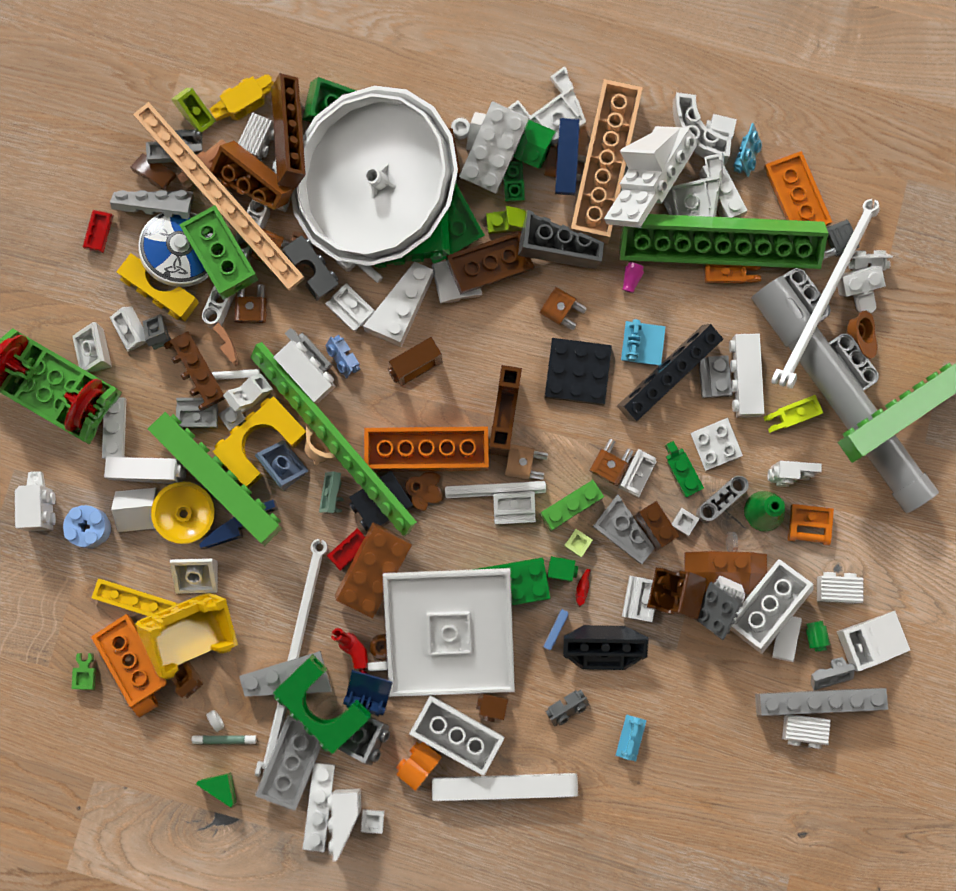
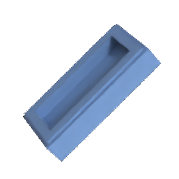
M560 610L543 648L552 650L569 615L567 611Z

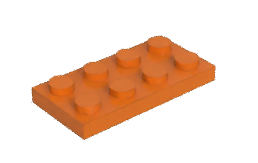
M802 151L765 164L764 169L786 220L824 222L826 226L832 223V219Z

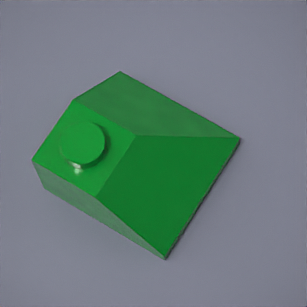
M529 120L513 157L542 169L557 131Z

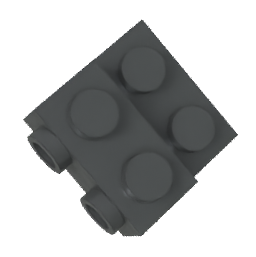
M370 717L338 750L364 764L372 765L381 756L379 749L382 743H386L390 737V731H388L390 726Z

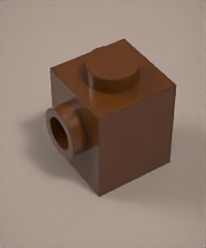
M483 693L482 698L478 697L476 710H480L479 715L483 716L482 720L495 722V719L504 720L508 699Z

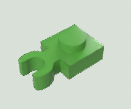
M77 653L76 661L79 664V668H73L71 689H95L96 668H90V664L94 660L93 653H88L87 661L82 660V653Z

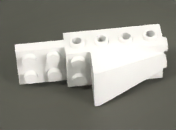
M656 126L651 134L621 149L620 152L628 167V171L619 183L622 191L604 218L606 224L641 228L655 203L662 204L697 147L690 128Z

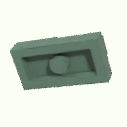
M334 471L325 472L319 513L331 514L342 512V509L336 507L337 501H344V498L337 497L338 490L342 484L341 473Z

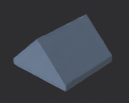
M284 440L255 455L283 491L308 472L307 468Z

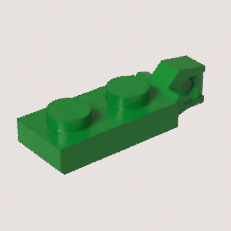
M674 441L667 443L665 448L669 455L666 456V463L684 497L687 498L703 490L704 487L686 452L682 448L678 450Z

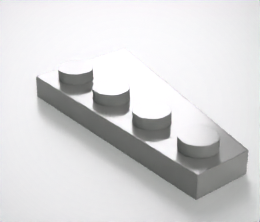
M121 190L113 192L110 205L113 210L128 212L143 210L145 214L151 215L155 212H161L166 217H173L174 214L181 215L182 219H188L194 195L193 191L185 190L167 192L165 190L157 192H146L144 190L126 192Z
M321 651L312 653L325 666ZM312 654L239 676L244 695H274L275 689ZM327 670L308 688L307 693L332 692Z

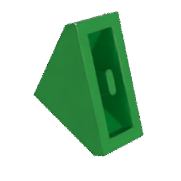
M231 772L203 778L196 783L197 786L230 808L235 806L237 800Z

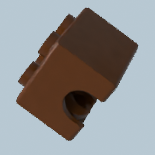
M656 567L647 608L662 614L698 620L707 579L691 572H674Z

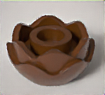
M386 634L376 635L371 640L369 646L371 654L378 660L387 659Z

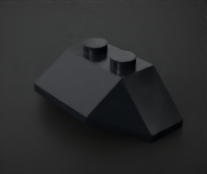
M583 625L564 636L563 657L569 659L583 670H625L635 665L641 659L647 658L649 639L627 626Z

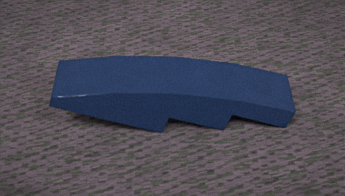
M560 118L555 183V194L575 196L580 119Z
M275 500L263 503L266 506L264 509L266 513L278 510ZM233 517L199 544L200 548L205 550L243 538L241 529L245 527Z

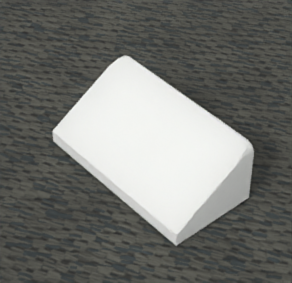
M122 307L110 317L127 352L147 343L143 326L133 307Z

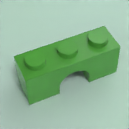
M591 480L542 511L540 516L551 532L575 515L602 500L604 495L595 481Z

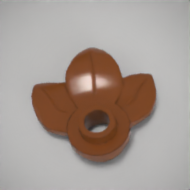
M425 472L420 477L415 476L407 480L405 490L411 496L412 504L416 509L425 512L428 503H438L444 499L442 491L436 486L441 479L439 474ZM414 483H417L419 485V489L417 491L413 489Z

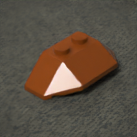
M726 551L684 552V571L707 579L705 593L710 582L715 583L718 577L722 576L742 585L745 595H748L767 574V554Z

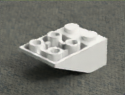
M895 611L837 631L848 663L853 664L855 671L864 670L910 651Z
M361 788L338 789L328 797V811L332 810V817L328 821L329 833L333 834V839L329 842V855H333V861H337L361 812Z

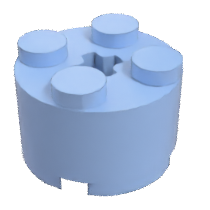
M88 505L74 507L65 517L63 523L64 536L76 546L93 549L109 538L111 523L106 514L97 508ZM85 525H90V529H85Z

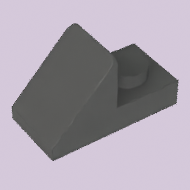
M161 314L142 321L145 340L148 346L158 349L163 347L164 343L171 340Z

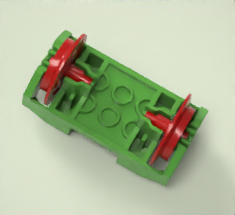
M13 328L0 338V393L90 445L95 437L98 425L122 392Z

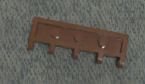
M189 331L164 343L165 349H170L174 346L178 354L172 358L173 363L176 364L182 361L187 370L181 374V378L186 380L191 377L196 388L190 391L191 396L200 394L203 398L204 403L198 406L200 411H204L225 399L224 393Z

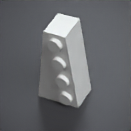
M414 262L363 325L365 332L402 347L434 277L433 269Z

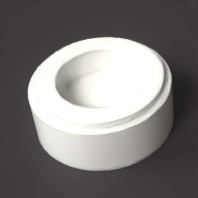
M458 118L452 122L451 128H453L454 137L457 139L468 137L470 123L466 119Z
M388 662L368 663V670H388Z
M215 710L206 714L216 732L224 728V723Z

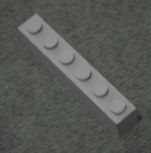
M886 688L755 693L756 715L761 716L888 710Z

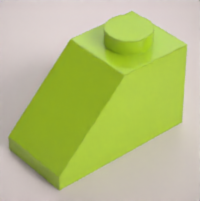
M185 88L171 99L183 117L198 132L202 133L216 122L193 88Z

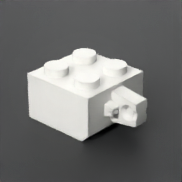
M28 472L27 485L18 486L15 490V528L28 532L53 530V525L56 523V516L53 513V505L56 498L53 490L45 486L43 472Z

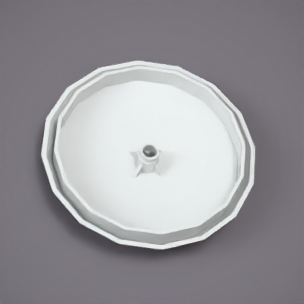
M372 86L342 95L315 116L303 135L306 175L291 195L294 215L311 243L337 261L371 266L402 258L432 235L450 207L458 172L452 134L434 106L406 89Z

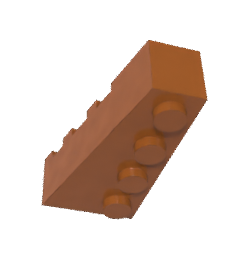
M234 140L220 145L209 169L223 186L236 189L237 193L246 194L252 197V200L273 210L286 205L295 189L278 185L277 174Z

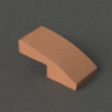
M217 323L213 329L225 342L220 349L235 366H238L239 361L234 344L223 327Z

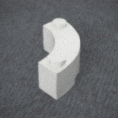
M676 93L673 100V117L676 127L690 128L697 144L694 150L696 154L704 158L724 153L723 164L725 165L730 157L731 137L720 135L703 124L697 110L696 95Z

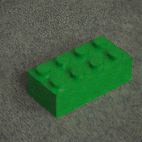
M543 557L472 569L510 568L512 606L550 599Z

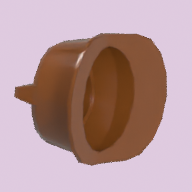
M867 310L862 311L857 318L849 320L847 334L853 337L862 354L871 359L877 354L875 321L870 312Z

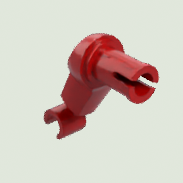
M335 628L332 631L334 635H331V638L339 643L340 649L351 656L354 669H359V672L368 674L365 671V668L368 667L367 649L353 633H345L341 628Z

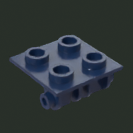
M352 670L343 705H347L346 708H348L357 699L371 714L377 715V717L379 715L383 716L393 682Z

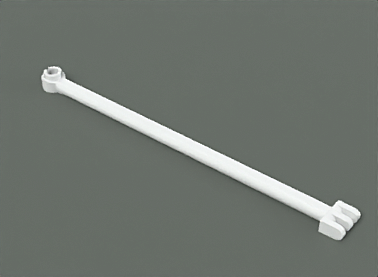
M872 199L863 203V214L784 369H776L772 377V384H777L779 381L780 386L784 387L787 383V388H793L797 380V375L794 371L871 218L875 217L880 211L877 200L874 201V209Z
M320 539L314 540L311 544L313 554L287 661L299 658L322 557L328 550V545L324 540L321 541L324 548L320 552L316 550V546L320 544ZM277 703L264 762H257L255 776L259 777L261 768L265 771L283 727L287 710L285 705L282 706Z

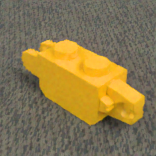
M264 75L256 80L253 76L245 78L237 86L224 90L219 95L221 100L210 108L214 119L219 121L230 116L233 120L238 121L265 105V95L270 93L274 83L272 76Z

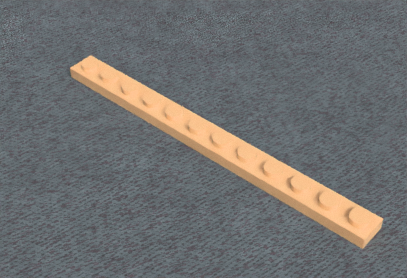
M149 102L133 114L213 206L216 205L220 214L288 291H291L305 279L301 272Z

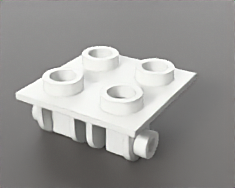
M728 418L691 433L705 471L743 456Z

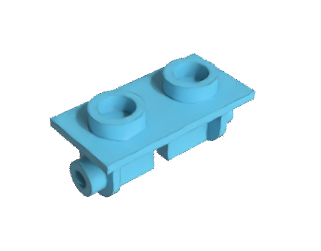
M626 714L615 756L636 761L647 720Z

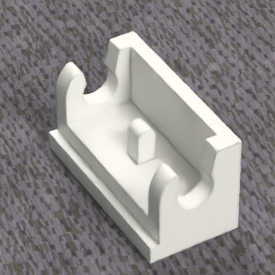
M638 449L618 488L639 498L657 462L656 458Z

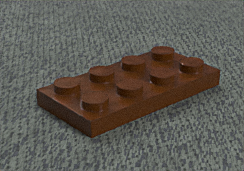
M520 231L446 256L445 259L460 295L535 268L531 258L518 256Z

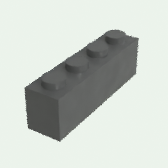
M527 210L520 236L518 256L596 270L602 262L604 242L581 232L576 233L565 225L560 226L551 222V219L544 216L543 218L539 217L534 212Z

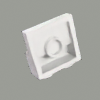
M779 461L771 466V469H768L767 479L770 483H776V486L789 487V484H794L797 480H810V478L815 477V475L821 472L822 464Z

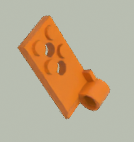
M125 614L92 635L91 638L128 705L141 718L159 706L153 693L166 686L167 682L157 675L130 615ZM123 638L125 641L124 646L117 649L115 647L116 640ZM133 655L134 663L131 666H126V657Z

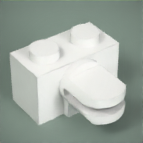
M871 266L844 273L837 286L839 295L846 297L853 295L858 312L867 310L872 313L876 309L873 290L886 286L882 267Z

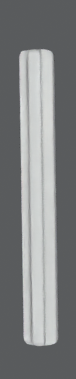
M545 481L446 486L445 497L493 496V493L532 491L535 494L546 493Z

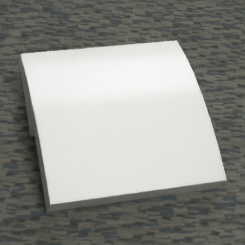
M447 261L432 265L440 303L458 302L461 299L475 298L482 295L481 288L460 295Z

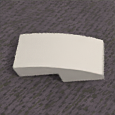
M792 616L776 636L772 658L789 662L794 661L802 618Z

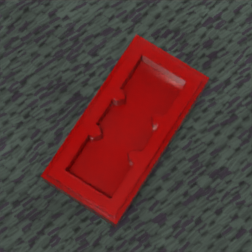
M92 210L82 246L84 249L104 253L114 217L113 214Z
M357 528L334 548L327 557L342 571L353 561L365 536Z

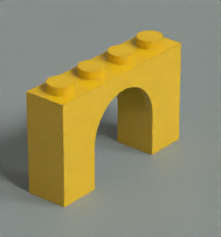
M274 396L271 399H265L257 412H251L245 418L246 421L241 426L237 425L230 431L231 435L226 440H220L214 446L216 449L212 451L248 489L263 477L260 471L249 461L245 453V443L252 432L260 428H272L278 431L293 448L306 438V430Z

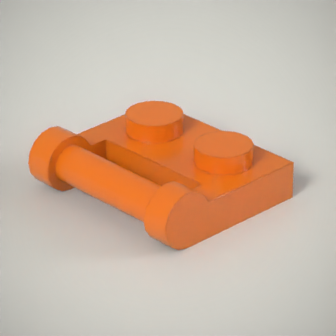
M791 504L788 541H811L830 546L834 508ZM797 526L824 529V534L797 532Z

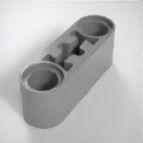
M735 476L697 509L696 516L699 518V521L709 523L717 518L747 491L749 486L747 479L743 476ZM734 481L741 483V491H736L733 488ZM728 492L730 496L716 507L714 504ZM703 508L711 510V518L704 517L702 513Z

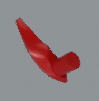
M586 569L576 588L575 597L579 608L585 603L588 595L591 569Z

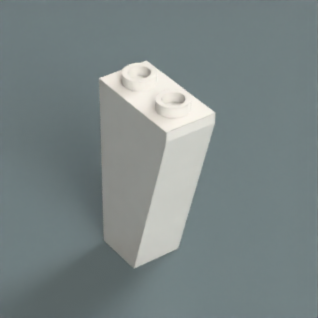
M106 457L104 478L118 481L173 484L183 482L186 479L187 470L176 459Z

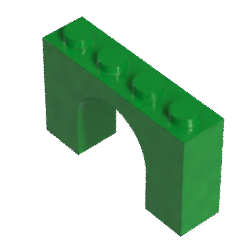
M448 210L429 238L402 258L374 264L376 268H385L388 264L404 265L408 261L423 262L424 259L428 258L439 260L443 256L450 255Z
M312 654L275 689L273 694L280 705H285L290 710L289 713L292 718L300 721L305 726V731L320 741L319 745L321 748L333 754L369 720L371 713L356 699L336 718L322 719L314 715L308 708L306 694L308 688L324 674L327 668Z

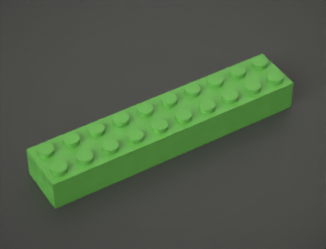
M649 214L641 228L621 226L619 253L620 260L821 269L828 231L825 223L820 221Z

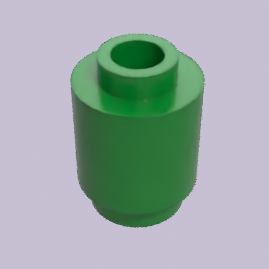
M823 621L807 623V629L805 630L809 648H814L815 652L827 650V646L831 645L827 626H824Z

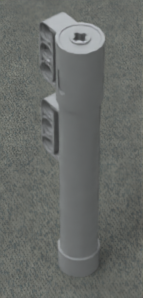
M795 268L767 284L754 294L751 299L784 345L793 351L821 293L802 269ZM829 304L827 305L819 323H821L825 318H827L830 315L831 308ZM816 327L799 362L846 428L849 430L853 427L856 430L858 429L856 424L865 418H868L870 421L873 419L871 414L877 411L864 390L878 381V372L869 359L862 354L852 336L841 334L828 343L821 331ZM896 435L866 454L893 492L892 495L906 514L922 506L939 493L927 474L920 470Z

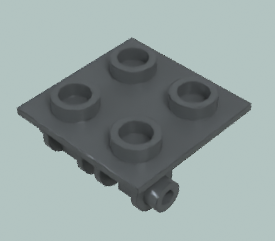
M710 582L703 597L697 621L724 640L726 635L730 634L731 626L735 623L734 618L738 617L737 612L743 606V599L738 596L733 598L717 585Z

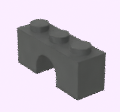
M301 235L285 246L282 252L295 267L306 264L313 269L314 276L307 281L305 286L313 297L319 301L337 288L338 278L333 271L329 272L326 268V262L323 257L314 252V246L311 241Z

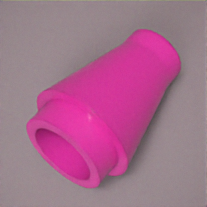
M632 262L625 266L623 291L634 293L637 284L644 274V266Z

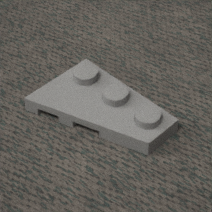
M617 494L593 525V528L642 565L654 550V546Z

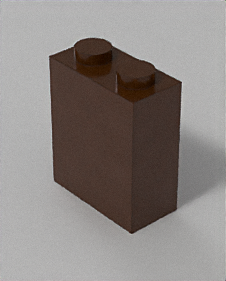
M657 501L633 516L654 546L655 551L679 537V534Z

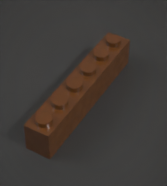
M280 73L271 87L277 184L297 188L306 175L298 77Z

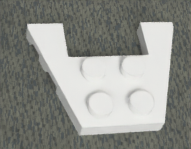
M565 66L550 77V80L561 94L537 112L530 115L519 101L508 107L529 117V120L557 131L551 144L552 146L558 145L560 118L580 119L579 129L586 124Z
M724 153L704 157L707 178L671 187L663 200L670 215L716 217Z

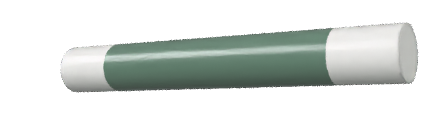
M256 735L192 736V744H256L257 738Z

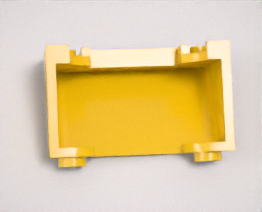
M211 593L191 598L143 618L135 624L157 675L162 679L175 676L179 669V664L211 650L221 654L227 653L232 650L231 648L238 645L226 599Z

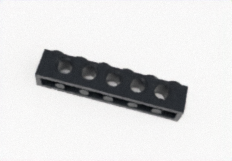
M712 324L702 325L625 397L617 407L629 421L637 422L724 340Z

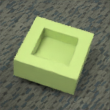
M575 529L564 547L582 557L593 540Z

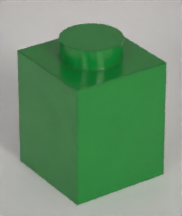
M551 556L547 578L572 582L573 578H577L578 566H575L576 560Z

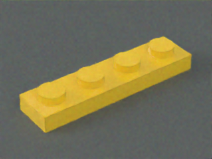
M99 578L91 597L92 599L146 616L153 615L178 604Z

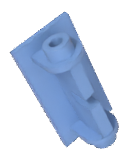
M340 335L334 338L330 337L325 345L327 353L333 357L339 372L347 379L352 371L356 373L360 370V363L353 353L346 356L345 353L351 349L343 337L341 338Z

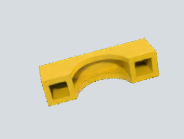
M132 253L129 254L116 271L121 277L119 280L128 287L131 285L136 287V292L142 297L146 298L149 296L152 298V303L160 309L165 307L169 310L168 314L177 321L179 318L186 321L199 304L196 297L180 286L171 291L154 289L150 283V274L144 268L141 260Z

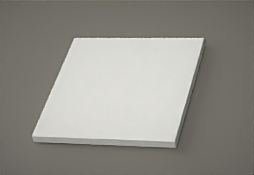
M510 568L383 573L388 679L393 682L389 697L515 692Z

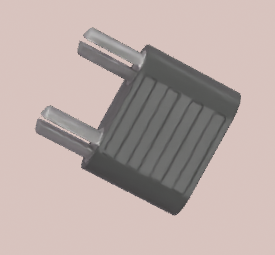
M847 219L826 227L828 231L827 240L831 249L824 252L823 259L833 255L836 257L842 255L853 233L852 226Z

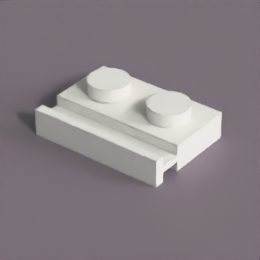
M347 283L326 302V306L354 333L375 312Z
M534 491L493 493L495 524L536 522Z
M629 576L622 617L646 622L653 621L654 610L647 608L653 580Z

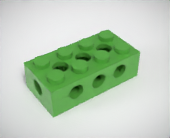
M216 205L180 224L181 229L223 300L258 281L253 268ZM213 233L211 237L205 238L206 235ZM223 250L220 255H215L217 251ZM233 267L231 272H225L227 268Z

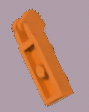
M705 264V283L760 282L761 276L746 275V270L757 271L761 269V266Z

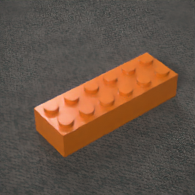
M488 427L364 428V461L373 472L488 471Z

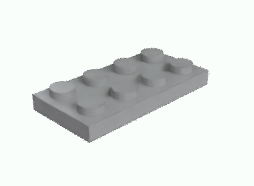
M289 714L255 796L295 811L321 746L319 745L320 741L315 736H310L305 731V726L300 721L293 719Z

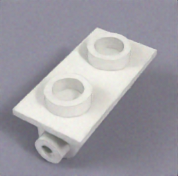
M857 250L854 252L848 268L855 271L867 268L868 263H871V266H880L885 271L890 268V261H887V258H893V256L887 254L885 250H874V254H866V251Z

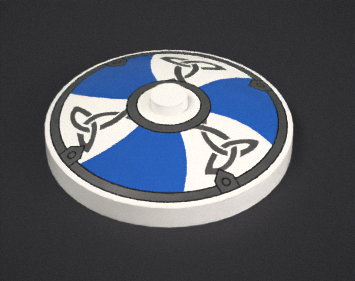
M190 212L188 219H182L181 215L174 214L173 217H166L164 213L153 217L144 226L140 234L138 246L140 260L146 271L159 282L175 287H187L196 285L209 277L180 227L181 223L197 214ZM213 233L206 235L205 238L211 237ZM221 250L217 251L215 255H220Z

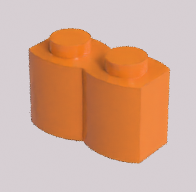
M417 741L409 750L412 755L408 760L403 758L396 767L399 770L396 775L415 791L443 757L423 741L421 744Z

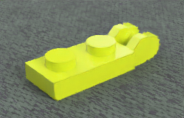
M816 395L779 408L776 412L764 416L763 419L764 421H770L778 416L780 417L782 423L768 428L769 433L822 415L823 410Z

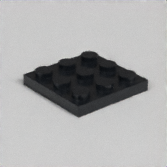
M552 338L544 398L605 405L612 345Z

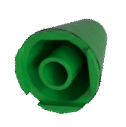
M756 492L745 503V519L753 529L758 531L774 530L784 520L785 503L772 492Z

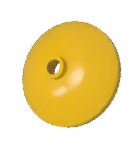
M176 482L166 486L157 494L151 508V518L157 532L166 540L177 544H188L201 539L210 530L215 515L213 501L209 494L202 487L190 482ZM187 511V517H180V512Z

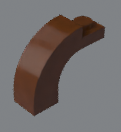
M186 661L178 665L179 669L171 679L175 684L176 693L181 698L185 696L188 699L203 685V682L191 663Z

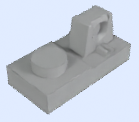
M843 657L832 659L830 669H819L812 673L811 686L813 690L852 680L855 673L853 664H847Z

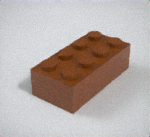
M373 522L334 595L335 600L373 619L384 599L383 573H398L412 546L410 540Z

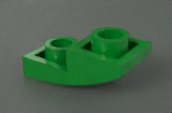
M522 161L510 162L503 178L505 202L525 201Z

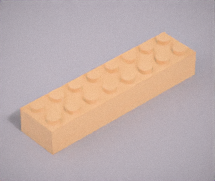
M604 79L571 230L576 233L581 232L608 244L613 225L606 224L604 218L620 194L621 185L619 183L624 176L626 167L620 151L631 144L643 87Z

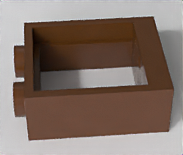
M429 337L390 360L389 374L394 383L399 382L400 386H403L443 362L442 353L433 338Z

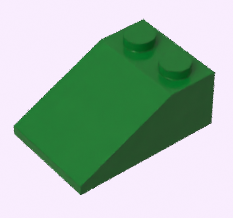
M317 77L310 82L302 120L311 123L315 116L342 95L357 90Z

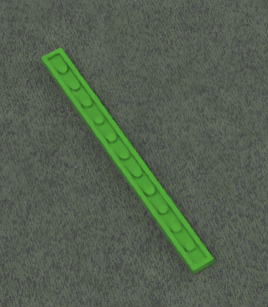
M263 342L256 344L251 355L253 362L258 365L266 377L288 400L292 408L299 413L304 422L311 427L316 436L323 441L329 451L335 455L342 466L352 475L356 483L364 489L369 498L376 503L381 512L393 523L394 527L403 536L408 535L416 525V520L318 406L275 360L274 355Z

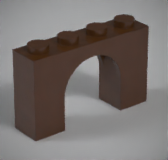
M501 365L488 454L509 456L522 368Z

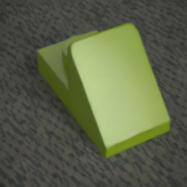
M506 206V211L486 213L488 234L522 231L526 216L525 210Z

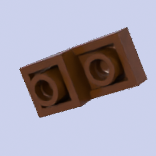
M144 153L130 166L134 173L147 178L150 184L163 190L176 177L173 171L161 163L148 164L147 155Z

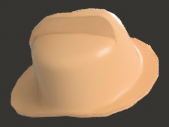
M307 424L306 455L313 460L314 465L334 458L335 455L329 451L328 447Z

